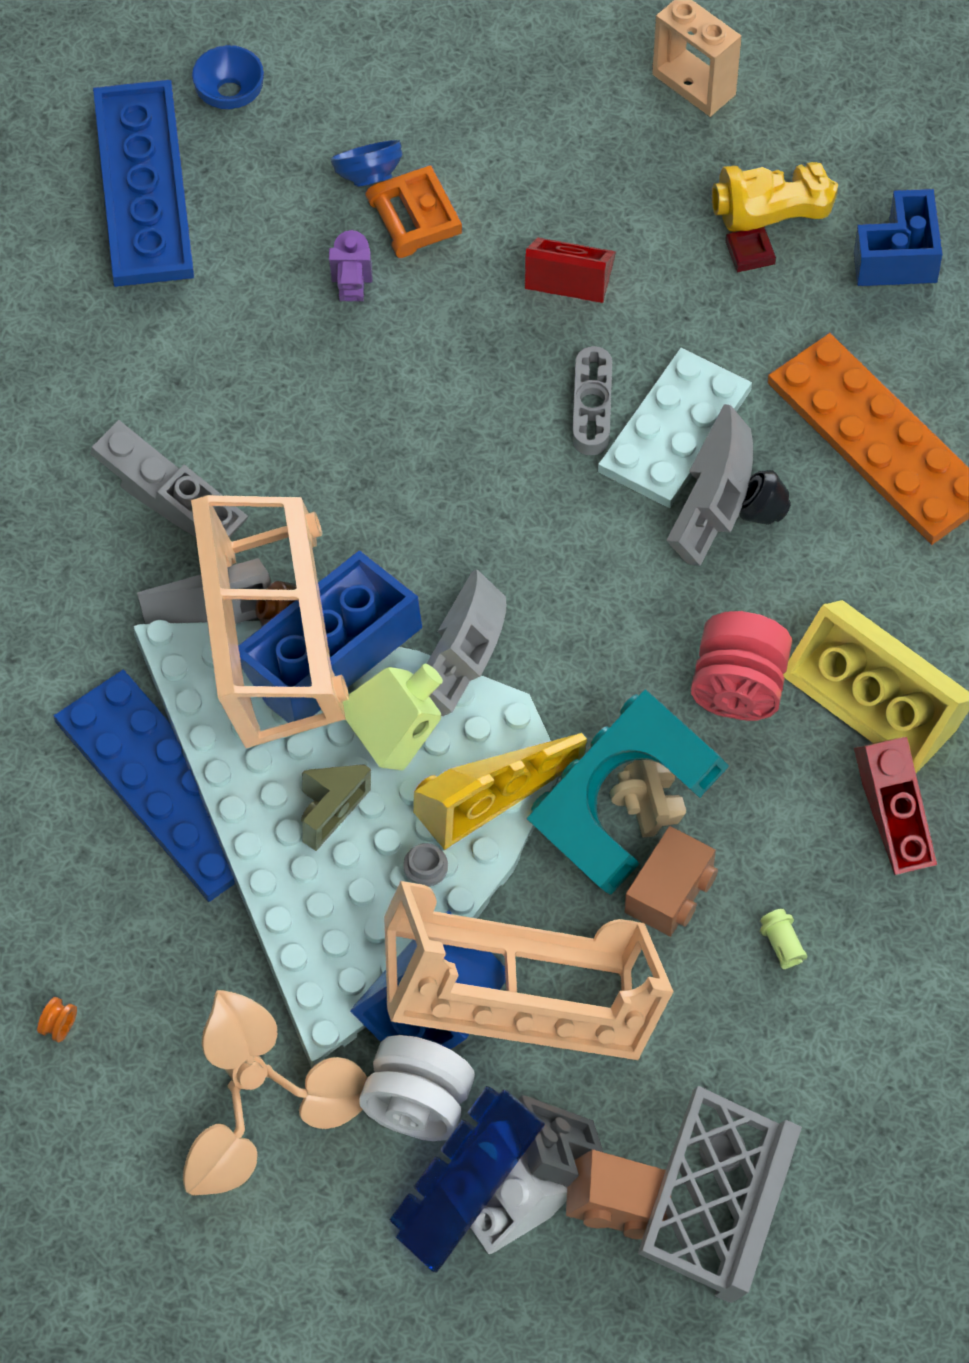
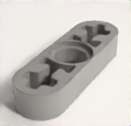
M597 346L581 350L576 357L572 441L576 450L585 455H598L604 452L609 445L612 357L608 351ZM590 362L598 363L597 380H589ZM594 394L600 396L604 402L599 407L590 408L585 406L581 400L586 395ZM588 421H596V436L594 440L587 439Z

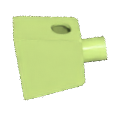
M423 664L414 674L408 670L392 667L385 668L350 693L349 700L343 701L345 720L381 768L403 771L441 720V712L429 696L443 683V680L439 673L428 664Z

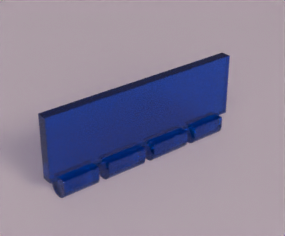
M485 1087L467 1112L476 1122H479L478 1125L474 1127L468 1121L461 1120L441 1148V1151L449 1159H452L451 1162L448 1164L443 1159L435 1156L414 1185V1188L422 1196H425L424 1199L421 1201L415 1195L408 1193L389 1219L392 1224L400 1229L396 1238L432 1272L439 1271L545 1126V1123L508 1090L503 1089L499 1094L491 1087Z

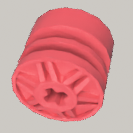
M729 611L713 615L704 626L699 652L701 658L697 660L691 686V695L696 703L716 715L745 721H758L775 714L779 710L785 678L783 674L787 671L792 646V637L789 632L775 620L760 614Z

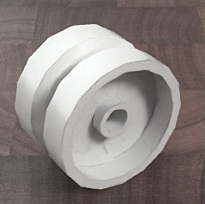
M405 1035L386 1037L381 1041L373 1061L375 1073L366 1079L359 1098L360 1107L373 1120L393 1131L427 1141L448 1140L454 1135L461 1117V1106L459 1104L468 1098L474 1081L473 1068L457 1053L438 1043Z

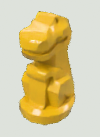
M810 162L806 166L798 165L794 170L792 182H786L784 180V172L780 170L771 171L760 167L742 171L738 166H724L719 176V183H714L712 187L713 211L715 215H722L726 228L732 232L749 231L793 217L823 219L828 217L832 211L838 193V183L832 181L827 176L823 166L818 162Z

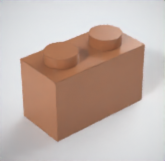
M669 826L627 891L625 913L671 937L679 924L685 927L689 923L697 906V903L693 901L699 891L707 892L715 881L718 869L714 867L716 849Z
M593 1149L574 1160L579 1176L567 1187L566 1216L583 1220L584 1225L591 1228L608 1227L623 1231L624 1236L628 1238L643 1239L666 1170ZM665 1212V1214H664V1217H663V1220H662V1221H665V1220L668 1219V1216H667L666 1212Z

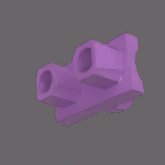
M353 230L345 231L336 238L334 248H329L332 282H337L339 301H364V282H372L373 271L370 248L363 234Z

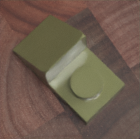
M363 764L309 769L302 772V791L314 800L309 804L301 817L303 843L317 851L371 790V769Z

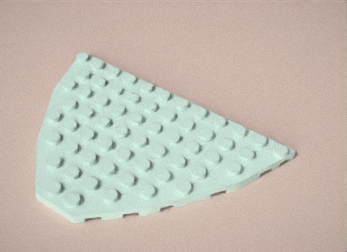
M156 620L150 624L134 626V636L177 741L182 747V753L188 768L191 769L199 788V794L206 812L210 815L213 829L312 1069L341 1045L345 1047L356 1039L357 1033L365 1028L350 1010L386 970L384 916L400 881L412 883L404 873L403 865L406 854L412 848L422 843L433 844L442 850L448 860V871L440 883L429 887L436 896L437 902L434 911L445 913L449 910L453 915L477 919L489 904L490 898L500 885H504L515 870L526 841L535 828L526 819L532 813L531 807L533 803L543 793L551 792L559 777L445 850L413 813L414 791L425 778L431 775L439 776L450 768L546 743L551 740L530 694L481 675L469 682L453 712L441 716L439 723L403 771L379 767L346 720L245 748L218 699L208 622L168 623L164 620ZM244 621L235 624L238 645L261 628L260 621ZM398 647L348 687V693H352L388 667L408 670L414 674L423 664L428 662L431 655L417 650ZM242 670L244 686H253ZM251 697L260 731L287 724L283 718L266 705L262 697ZM320 710L315 715L321 714L323 711ZM366 765L371 769V790L317 851L303 843L301 817L309 804L314 800L302 791V772L309 769ZM396 937L397 957L413 939Z

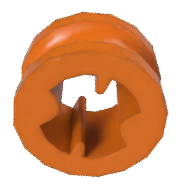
M53 997L47 1003L40 1016L37 1031L44 1036L51 1033L52 1040L60 1043L65 1039L74 1024L77 1006L70 1003L63 1006L62 999Z

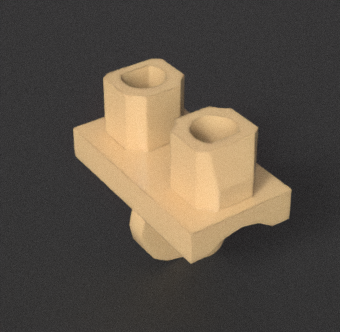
M635 760L627 765L624 771L618 774L619 784L610 790L613 804L626 806L628 814H636L642 837L655 836L662 826L678 824L686 814L683 797L679 795L665 796L663 788H669L675 781V775L661 764L650 760Z

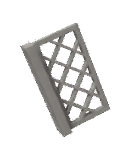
M700 1086L693 1089L638 1254L715 1289V1296L724 1301L733 1303L749 1293L802 1127L788 1120H784L779 1124ZM702 1103L716 1109L723 1124L722 1127L709 1132L705 1131L698 1116ZM744 1124L763 1131L759 1147L748 1152L736 1129ZM692 1131H694L696 1137L690 1139ZM726 1132L737 1156L719 1162L709 1138ZM699 1143L710 1167L692 1173L684 1154L687 1147ZM755 1156L754 1162L752 1164L750 1157ZM740 1162L748 1181L744 1189L733 1193L722 1168ZM680 1171L682 1178L676 1180L678 1172ZM713 1172L723 1197L706 1204L695 1179ZM686 1184L696 1208L678 1215L670 1196L673 1188ZM742 1196V1199H741V1202H740V1205H739L736 1198ZM727 1203L734 1223L731 1230L720 1234L709 1209ZM665 1212H666V1214H667V1216H668V1219L665 1220V1221H662V1220H663V1217H664V1214H665ZM699 1214L710 1238L692 1245L681 1221ZM669 1225H672L682 1247V1250L673 1254L654 1246L659 1230ZM729 1237L728 1242H727V1245H726V1247H725V1244H724V1242H723V1239H726V1238ZM713 1244L721 1261L717 1275L702 1268L695 1253L696 1250ZM685 1255L687 1261H685V1260H683V1259H681V1258H679V1257H682V1256Z

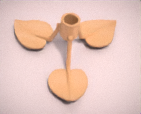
M217 990L211 1013L203 1030L202 1050L212 1065L224 1069L232 1079L228 1084V1089L232 1094L236 1127L234 1132H232L224 1124H214L205 1129L195 1139L188 1152L183 1170L185 1191L191 1195L224 1193L244 1184L254 1172L257 1164V1149L252 1141L241 1138L245 1132L240 1096L241 1089H256L268 1077L293 1095L303 1098L299 1107V1115L305 1123L315 1128L329 1129L345 1124L363 1110L360 1107L359 1098L368 1077L353 1061L346 1058L332 1057L322 1060L308 1072L305 1079L306 1089L297 1087L275 1072L270 1065H266L260 1055L269 1052L276 1043L277 1025L272 1015L262 1005L246 996Z

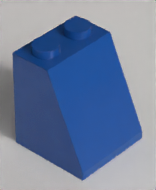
M414 939L397 957L398 986L416 950L417 944ZM443 944L446 952L444 959L455 963L459 975L455 983L497 990L502 988L506 982L505 966L491 952ZM386 970L350 1010L380 1042L388 1036L405 1035L429 1040L451 1050L469 1036L467 1033L391 1022L387 1010Z

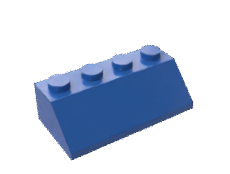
M360 550L318 582L332 670L335 676H343L347 688L422 629L418 596ZM296 600L238 645L241 668L253 686H312L299 601ZM262 697L266 705L287 723L314 716L321 710L315 698Z

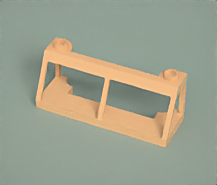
M207 495L191 500L217 695L245 748L345 720L343 701L349 700V693L343 676H335L332 670L312 549L317 546L316 538L322 536V529L316 512L309 513L301 497ZM213 506L284 507L287 526L232 542ZM289 537L297 589H230L227 567L236 563L235 553ZM232 599L299 601L312 686H244ZM251 697L315 698L323 713L260 731Z
M400 881L384 916L387 1010L391 1022L639 1060L673 994V989L645 923L623 919L613 920L604 924L597 931L593 939L435 912L436 896L428 886ZM396 937L414 939L417 944L416 950L398 986ZM443 944L503 954L505 958L506 991L455 983L459 975L455 963L444 959L446 952ZM642 950L653 977H648L642 985L632 989V967ZM515 956L618 973L621 976L622 991H619L611 1008L517 993Z

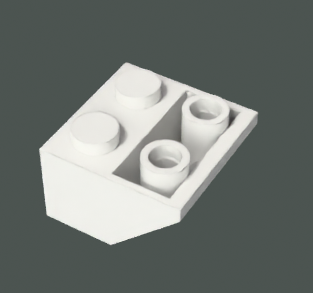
M516 1120L493 1123L439 1180V1183L488 1254L496 1252L550 1219L567 1201L566 1186L549 1180H541L531 1174L521 1137L518 1133Z

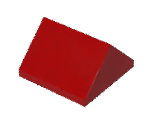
M538 237L526 249L525 289L604 303L616 251Z

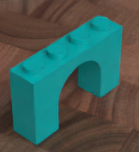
M646 689L640 695H633L624 703L620 710L621 716L610 728L604 727L594 736L589 751L580 760L575 759L563 770L561 774L562 780L551 792L547 791L536 799L531 807L532 813L526 818L609 895L615 892L640 863L606 832L599 820L597 797L605 778L615 768L626 762L650 760L667 768L694 794L701 798L729 767L711 747Z

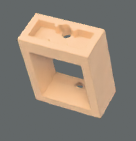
M674 0L656 15L652 75L711 117L736 95L741 35L693 0ZM687 42L710 58V66L686 49ZM689 81V82H691L692 84H691V85H686V84H684V82Z

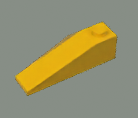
M582 733L450 768L439 776L431 775L425 778L414 791L413 813L445 850L561 776L563 770L575 759L580 760L585 755L587 738Z

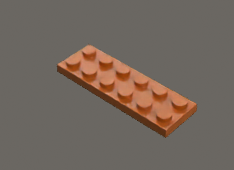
M831 333L768 375V384L931 545L969 519V467Z

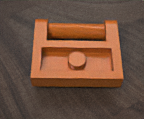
M431 165L377 183L366 191L365 195L370 206L377 209L393 240L391 246L398 258L412 255L419 248L462 234V223ZM398 196L401 198L416 227L415 230L406 232L390 201L392 198Z

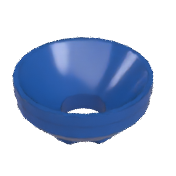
M226 45L210 49L202 54L193 67L192 78L198 96L205 103L220 109H235L249 104L260 94L263 87L264 71L262 63L253 52L239 46ZM225 83H235L241 88L238 94L230 97L221 95L218 89Z
M400 140L383 141L342 152L331 157L330 160L335 173L346 180H351L357 187L365 186L392 177L391 173L403 155Z

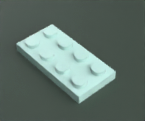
M680 348L600 461L598 472L671 508L693 476L689 470L723 405H731L737 412L750 393L752 382Z

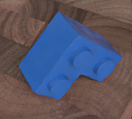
M934 189L894 191L888 224L857 225L853 253L857 286L938 282L942 247Z

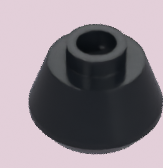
M765 470L756 472L751 476L746 497L739 513L741 519L769 525L774 521H781L787 515L791 506L789 491L776 472Z

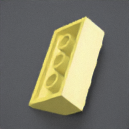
M843 600L821 606L790 657L787 671L783 674L785 679L872 743L907 737L916 773L957 731L969 712V691Z

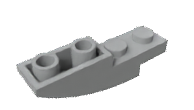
M728 404L723 405L689 470L697 482L666 540L689 565L701 566L717 533L732 531L741 511L751 478L753 464L751 428L733 407Z
M120 420L91 447L90 454L122 480L121 488L195 537L191 500L207 495L223 496L185 464L179 469ZM213 506L229 538L248 518V515L236 506Z
M477 569L471 572L437 632L442 637L426 663L433 667L443 680V683L429 696L441 712V716L452 713L469 682L482 675L497 644L505 619L506 596Z

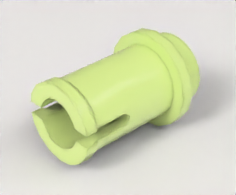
M777 909L761 918L762 927L760 932L763 936H768L782 969L793 967L802 963V960L807 959V954L803 950L791 925L794 922L792 915L786 914L784 909Z

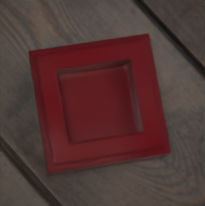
M765 227L726 234L725 242L737 273L776 263V255Z

